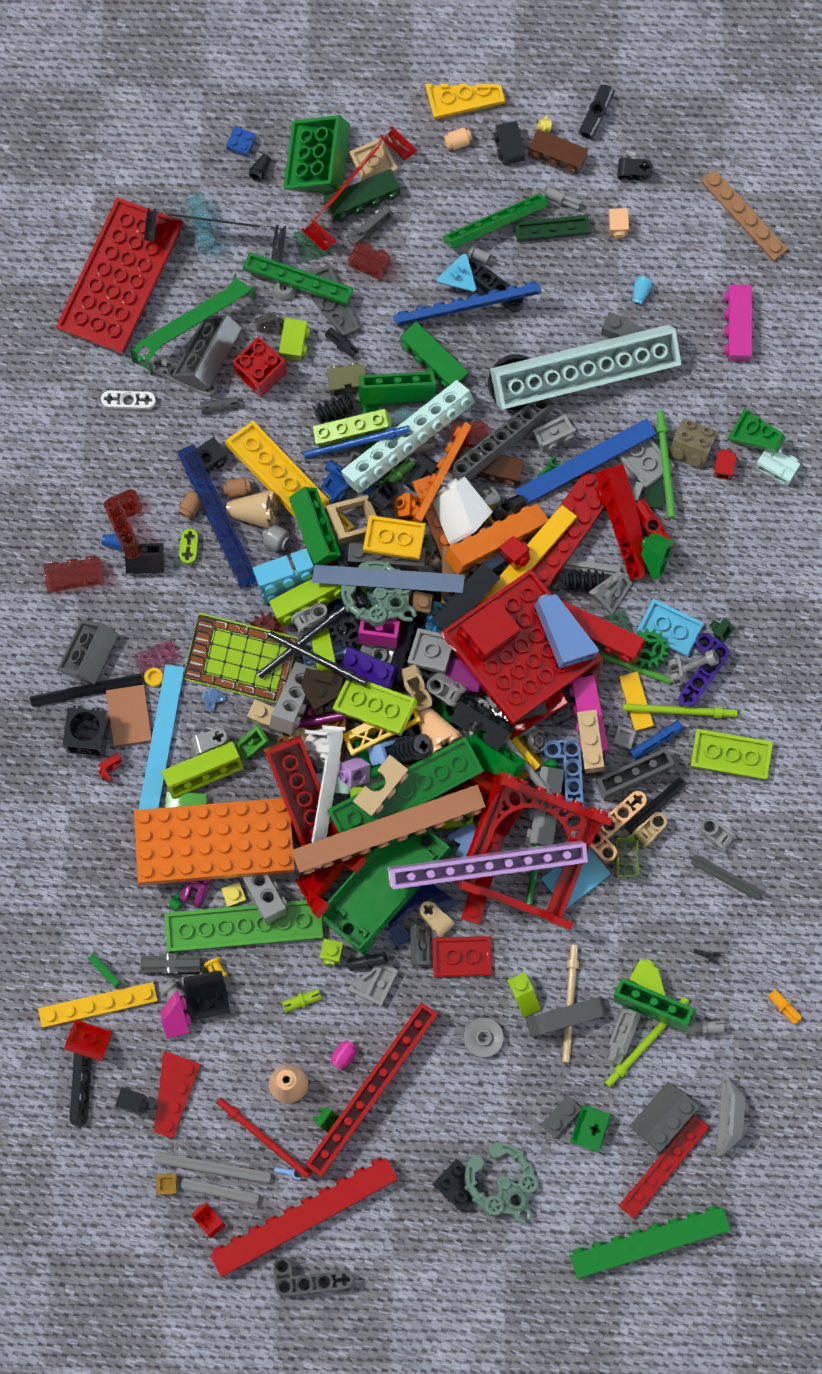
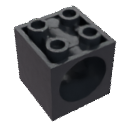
M74 705L73 708L68 707L63 737V747L66 752L105 756L110 724L107 712L98 707H93L92 710L85 709V707ZM84 720H94L99 727L97 735L88 741L79 740L74 735L77 725Z

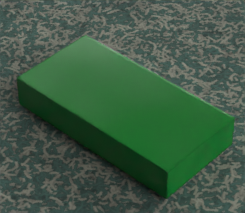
M95 954L88 958L115 988L121 985V982Z

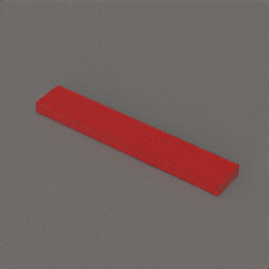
M694 1115L619 1204V1207L634 1219L710 1127Z

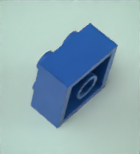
M234 126L226 144V150L248 158L256 140V134Z

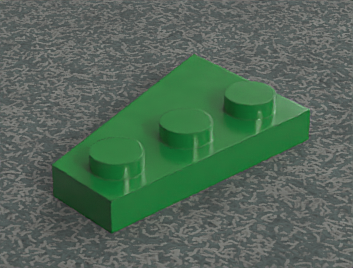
M744 408L728 439L731 443L778 453L786 437L782 432Z

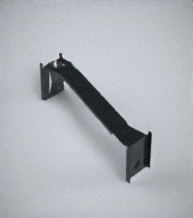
M147 208L144 240L154 242L157 213L163 212H156L157 209L150 212V208ZM171 214V216L189 219L205 220L258 228L262 226L255 224ZM276 225V227H271L275 228L271 260L282 262L286 226L279 228V225ZM278 240H279V244H278V255H277V247H276V246H277V242H278Z

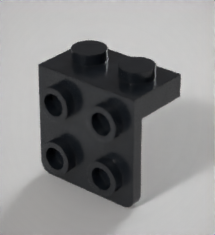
M222 971L192 975L183 979L192 1021L231 1013Z

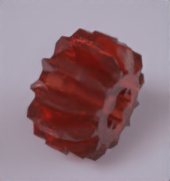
M261 612V618L255 615L254 619L256 622H250V625L260 628L268 624L269 630L281 633V630L278 628L282 627L280 622H277L276 616L272 618L271 612L267 614V617L264 612Z

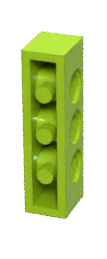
M386 409L316 425L313 426L316 445L323 447L383 432L393 426L391 415Z

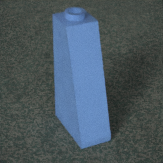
M556 594L540 596L535 604V609L559 669L595 658L599 652L598 648Z

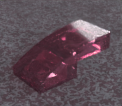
M169 640L154 645L152 649L135 654L134 658L142 674L148 669L159 667L177 659L178 655L172 641Z

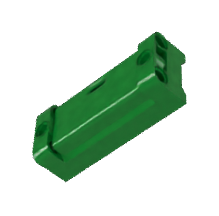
M427 828V832L415 835V832L407 834L408 839L399 842L396 839L390 840V845L378 848L377 845L368 855L367 861L357 873H353L327 902L330 906L321 916L322 920L362 955H365L376 943L374 941L376 936L420 887L392 889L389 882L388 867L449 859L454 854L445 842ZM425 839H431L429 846L422 845ZM348 927H354L353 933L349 935L345 933Z

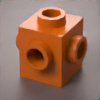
M404 493L402 496L394 497L393 511L400 520L412 521L414 516L411 513L416 505L420 506V501L413 494Z

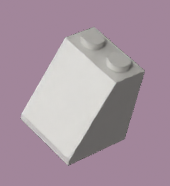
M465 476L459 480L455 478L447 487L444 485L440 487L436 493L437 495L432 500L450 545L474 533L493 512Z

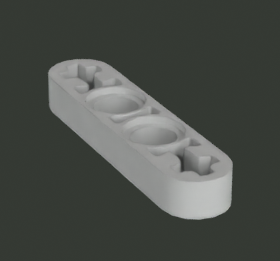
M155 357L151 361L153 373L207 397L216 395L218 391L216 381L212 385L214 390L207 392L206 389H196L173 379L170 374L172 370L176 369L178 364L162 357ZM159 362H162V366L165 368H167L168 365H170L167 370V374H165V369L159 368L158 370H156V366L154 364H159Z

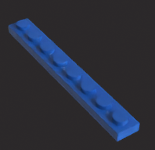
M532 281L525 283V286L507 287V290L501 292L499 290H492L483 296L481 294H474L470 296V299H453L452 303L448 304L439 302L434 304V307L427 308L422 306L416 308V311L408 312V310L400 311L397 313L398 315L393 316L394 323L397 326L534 296L542 294V289L539 283Z

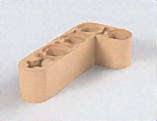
M635 791L631 793L608 814V817L613 818L612 824L614 829L612 831H607L602 826L597 832L596 836L599 837L600 842L597 844L591 843L590 848L603 863L613 862L617 855V849L609 839L645 807L647 799L643 792ZM634 797H635V799L640 798V799H641L640 804H639V803H636V804L633 806V808L631 809L630 806H631V805L633 804V802H634ZM618 811H627L628 817H619ZM608 849L612 851L613 856L605 858L602 852Z

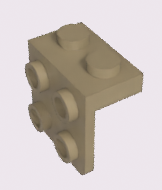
M682 419L668 453L669 457L703 470L717 431L692 420Z

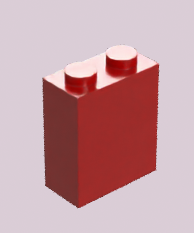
M496 599L462 623L458 629V634L461 640L467 642L471 647L473 655L483 661L516 637L521 628Z

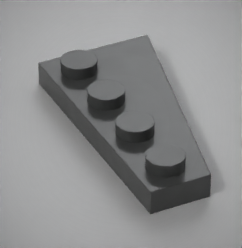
M330 264L310 272L338 282ZM306 293L340 335L346 337L360 331V327L349 304L344 306Z

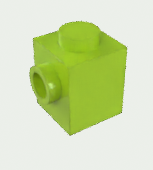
M329 939L323 940L320 960L324 961L323 964L335 966V963L340 964L344 946L343 942Z

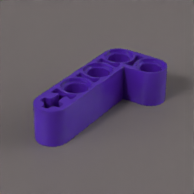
M708 633L698 635L695 641L696 650L706 656L705 652L712 649L715 652L720 650L725 656L723 658L718 657L719 664L711 666L714 669L712 673H707L704 670L705 666H710L709 664L697 669L679 695L678 704L680 707L689 708L695 705L728 658V647ZM706 640L709 646L703 647L699 644V641ZM700 681L703 687L696 688L693 682ZM691 691L693 694L690 698V701H687V703L684 702V698H686Z

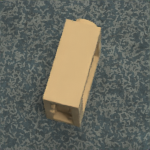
M368 495L326 505V515L340 546L365 539L367 527L345 533L337 513L362 506L368 521L369 515L376 516L374 504L371 501H367Z

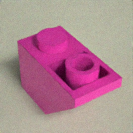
M179 990L173 993L160 1011L166 1038L190 1033L188 1026L192 1024L190 1014L185 1013L184 1009H187L185 997L181 998Z

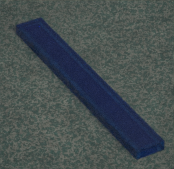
M193 444L178 450L176 453L240 589L255 583L256 578L252 565L195 445Z

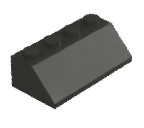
M228 315L211 316L201 322L171 377L196 389H209L213 385L217 373L221 370L225 358L229 355L232 345L238 339V334L242 328Z

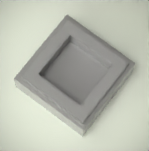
M618 726L612 745L631 750L636 731Z

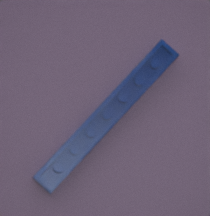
M646 418L515 489V492L521 496L523 495L527 499V505L581 477V475L596 469L655 437L656 432Z

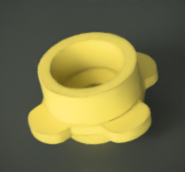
M545 115L543 119L538 121L537 129L549 133L552 121L547 119L548 117Z

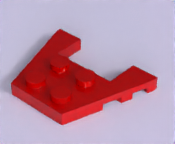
M352 855L353 858L342 862L339 858L333 861L334 865L326 868H315L314 872L306 875L302 873L296 882L302 894L306 897L307 904L312 909V914L319 919L330 906L320 897L328 891L329 886L341 875L345 867L357 873L367 861L363 855Z

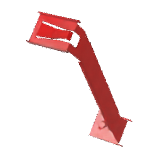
M392 125L390 127L392 130L386 136L380 134L381 139L318 212L305 230L301 229L323 251L332 244H335L336 240L316 222L317 218L324 209H328L380 148L379 145L384 141L404 161L417 151Z

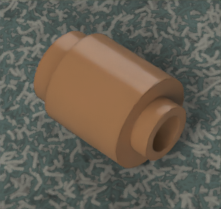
M244 477L226 480V484L223 485L225 496L229 495L230 499L247 496L248 493H251L249 478L244 479Z
M197 491L188 492L179 505L178 513L191 520L203 505V496Z

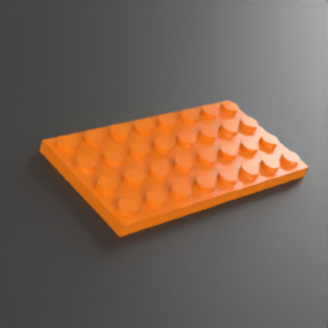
M282 798L134 810L138 886L295 872L294 857L291 851L293 850L291 819Z

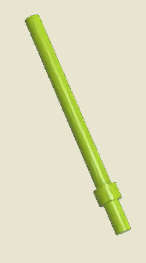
M622 704V711L702 715L713 716V718L737 717V710L722 709V707L686 708Z
M683 997L679 1002L687 1005L689 1000ZM660 1022L621 1065L619 1064L615 1067L614 1073L604 1083L611 1088L620 1077L622 1078L627 1073V1069L668 1025Z

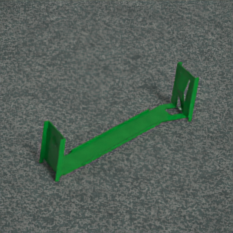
M235 273L234 280L226 290L221 291L140 341L134 349H130L132 363L136 361L149 370L150 375H152L153 370L149 360L162 344L165 345L231 305L243 295H247L254 300L256 298L255 287L253 286L251 289L237 279ZM143 346L150 349L145 360L138 354Z

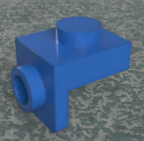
M334 472L329 473L321 485V488L332 497L329 501L330 504H334L337 501L341 502L347 494L345 492L349 487Z

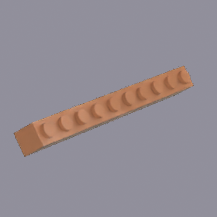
M474 785L291 851L299 873L303 872L306 875L314 872V867L322 865L323 868L334 865L333 861L339 858L342 862L353 858L351 854L359 852L360 855L371 852L370 848L378 845V848L390 845V840L396 839L399 842L408 839L407 834L415 832V835L427 832V827L433 826L434 829L445 825L444 821L452 819V822L464 819L463 815L470 813L471 816L482 812L481 808H484L485 804L478 785Z

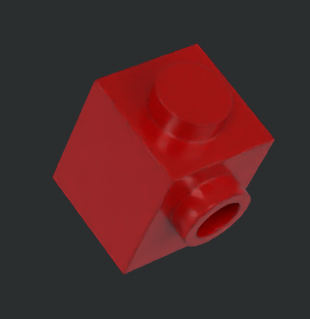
M514 535L499 547L501 557L516 571L520 567L526 566L531 559L528 545L525 542L521 543Z

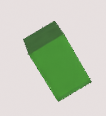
M256 725L235 746L245 761L269 747L270 743L260 725Z

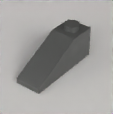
M609 312L603 324L601 335L612 339L645 331V329L627 318Z

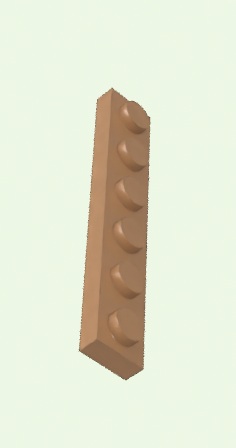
M715 169L701 180L703 186L773 262L788 250Z

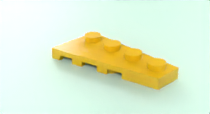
M425 84L434 120L505 104L501 84H477L476 86H467V84Z

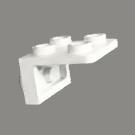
M308 734L304 742L311 762L316 766V770L323 773L326 756H328L329 752L327 735ZM339 760V766H338L337 775H339V772H340V763H341L340 760Z

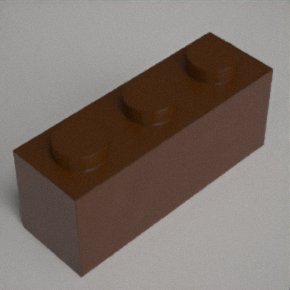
M537 129L529 146L528 155H531V158L536 161H546L551 167L557 168L559 166L564 168L569 174H580L588 156V149Z

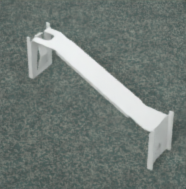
M322 725V729L305 730V734L327 735L329 749L325 760L311 843L327 837L330 820L327 810L332 808L345 727Z

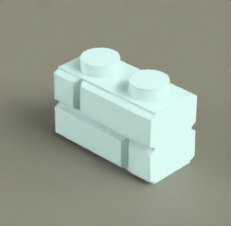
M779 449L778 453L764 450L755 468L788 487L799 469L800 463H798V459L792 455L786 456L781 453V449Z

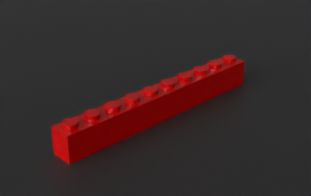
M420 1003L306 1162V1167L321 1178L324 1176L435 1021L438 1013L424 1003Z
M379 1157L371 1162L372 1166L367 1169L363 1166L353 1172L354 1176L348 1179L345 1176L337 1180V1185L329 1188V1186L324 1187L318 1191V1196L312 1198L310 1195L301 1200L300 1206L295 1208L292 1205L283 1210L284 1214L277 1218L274 1215L265 1220L267 1224L259 1227L256 1225L247 1230L249 1234L244 1237L238 1235L230 1240L231 1244L226 1247L222 1244L212 1250L213 1254L210 1257L220 1276H226L397 1181L398 1179L387 1158L382 1159Z

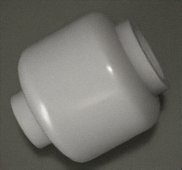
M278 525L265 528L262 533L264 546L275 552L285 551L291 543L289 531Z

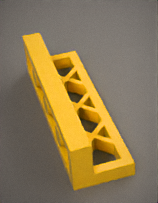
M416 708L412 712L415 719L409 721L405 729L421 722ZM364 723L344 733L343 738L351 755L354 756L395 734ZM380 731L377 738H368V736ZM363 739L361 746L353 749L352 744Z

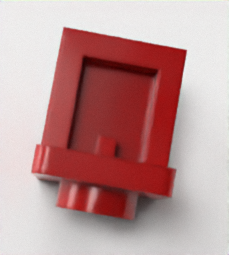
M206 1202L197 1207L191 1215L210 1238L226 1226Z

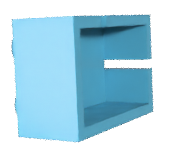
M306 548L290 554L296 568L295 571H292L287 555L252 567L265 604L312 579L314 566Z

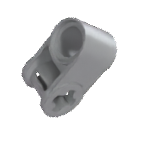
M317 603L295 613L291 617V621L297 626L298 634L303 637L329 616L326 606L322 603Z
M436 673L427 681L428 691L450 706L456 707L461 694L466 691L464 685L443 673ZM434 680L439 681L441 687L436 686Z
M217 728L206 733L197 734L191 737L190 741L195 756H198L229 743V738L223 729ZM218 736L222 737L220 742L217 741Z
M706 818L699 826L701 835L723 853L727 851L726 848L731 841L737 838L734 833L713 818ZM710 823L713 826V832H707L704 829V824Z

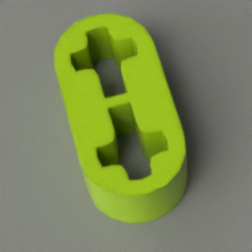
M191 528L182 532L179 557L181 562L186 565L193 564L197 558L199 537L197 532ZM189 533H192L193 537H195V539H191V545H188V540L185 538ZM187 548L190 549V554L193 555L189 560H186L183 556L187 554Z

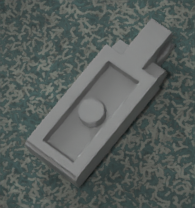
M622 1009L609 1042L611 1052L607 1060L621 1065L641 1017L640 1013Z

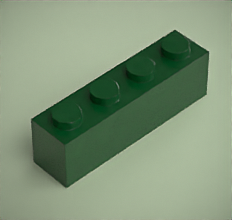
M392 169L346 187L327 209L332 221L342 222L349 215H359L370 206L375 208L382 201L396 199L400 194V186ZM336 192L325 196L324 204H326Z

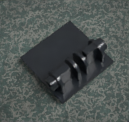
M456 1159L432 1185L457 1210L462 1212L472 1201L473 1197L464 1188L466 1187V1167ZM475 1176L477 1181L475 1187L480 1193L485 1185Z

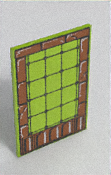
M199 612L187 663L185 664L183 679L277 703L290 675L295 653L261 679L257 672L288 649V647L268 638L271 630ZM275 632L293 642H297L299 637Z

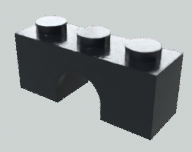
M467 697L459 702L450 719L451 722L464 730L471 728L475 721L482 723L486 729V734L482 741L497 751L505 747L515 729L508 720L497 717L492 710L481 707L475 699Z

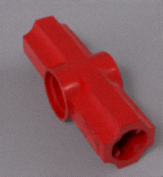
M645 499L636 502L640 524L643 527L644 533L650 536L655 532L670 539L662 526L661 520L655 516ZM654 523L657 526V530H650L648 524Z

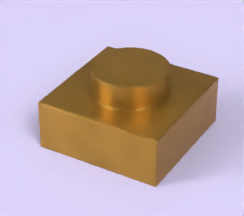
M156 1174V1195L177 1194V1174Z

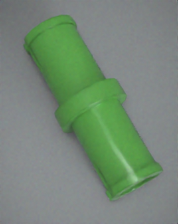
M407 457L399 466L391 469L392 472L380 481L381 485L385 481H390L394 484L399 480L402 481L404 479L403 476L415 467L414 462Z

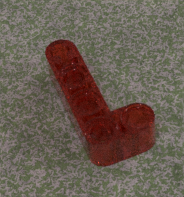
M130 489L108 498L104 502V508L125 556L129 559H134L141 554L142 550L128 517L139 513L143 506L137 492Z

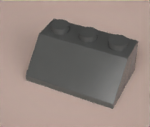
M81 619L57 671L82 682L95 685L119 633L103 623Z
M667 1082L629 1127L660 1153L696 1112L699 1106L685 1093Z

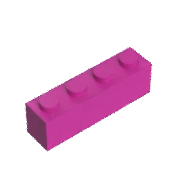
M729 285L728 291L724 292V302H728V309L724 310V320H728V326L724 327V337H728V344L724 345V355H728V361H750L752 357V285Z
M592 675L577 678L569 686L570 696L575 697L576 704H572L574 716L577 715V712L597 711L602 754H608V742L595 677ZM576 723L577 732L580 734L579 723Z

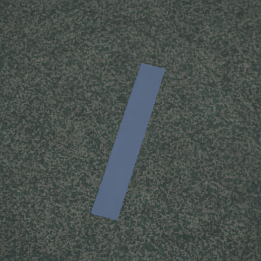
M314 565L312 583L463 593L465 575Z

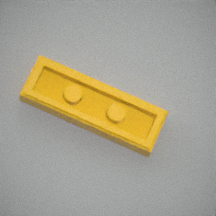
M638 671L619 676L626 704L647 705ZM629 712L634 731L654 726L650 713Z

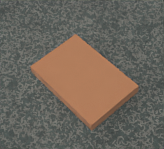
M144 685L106 690L113 746L119 747L151 742L152 736Z

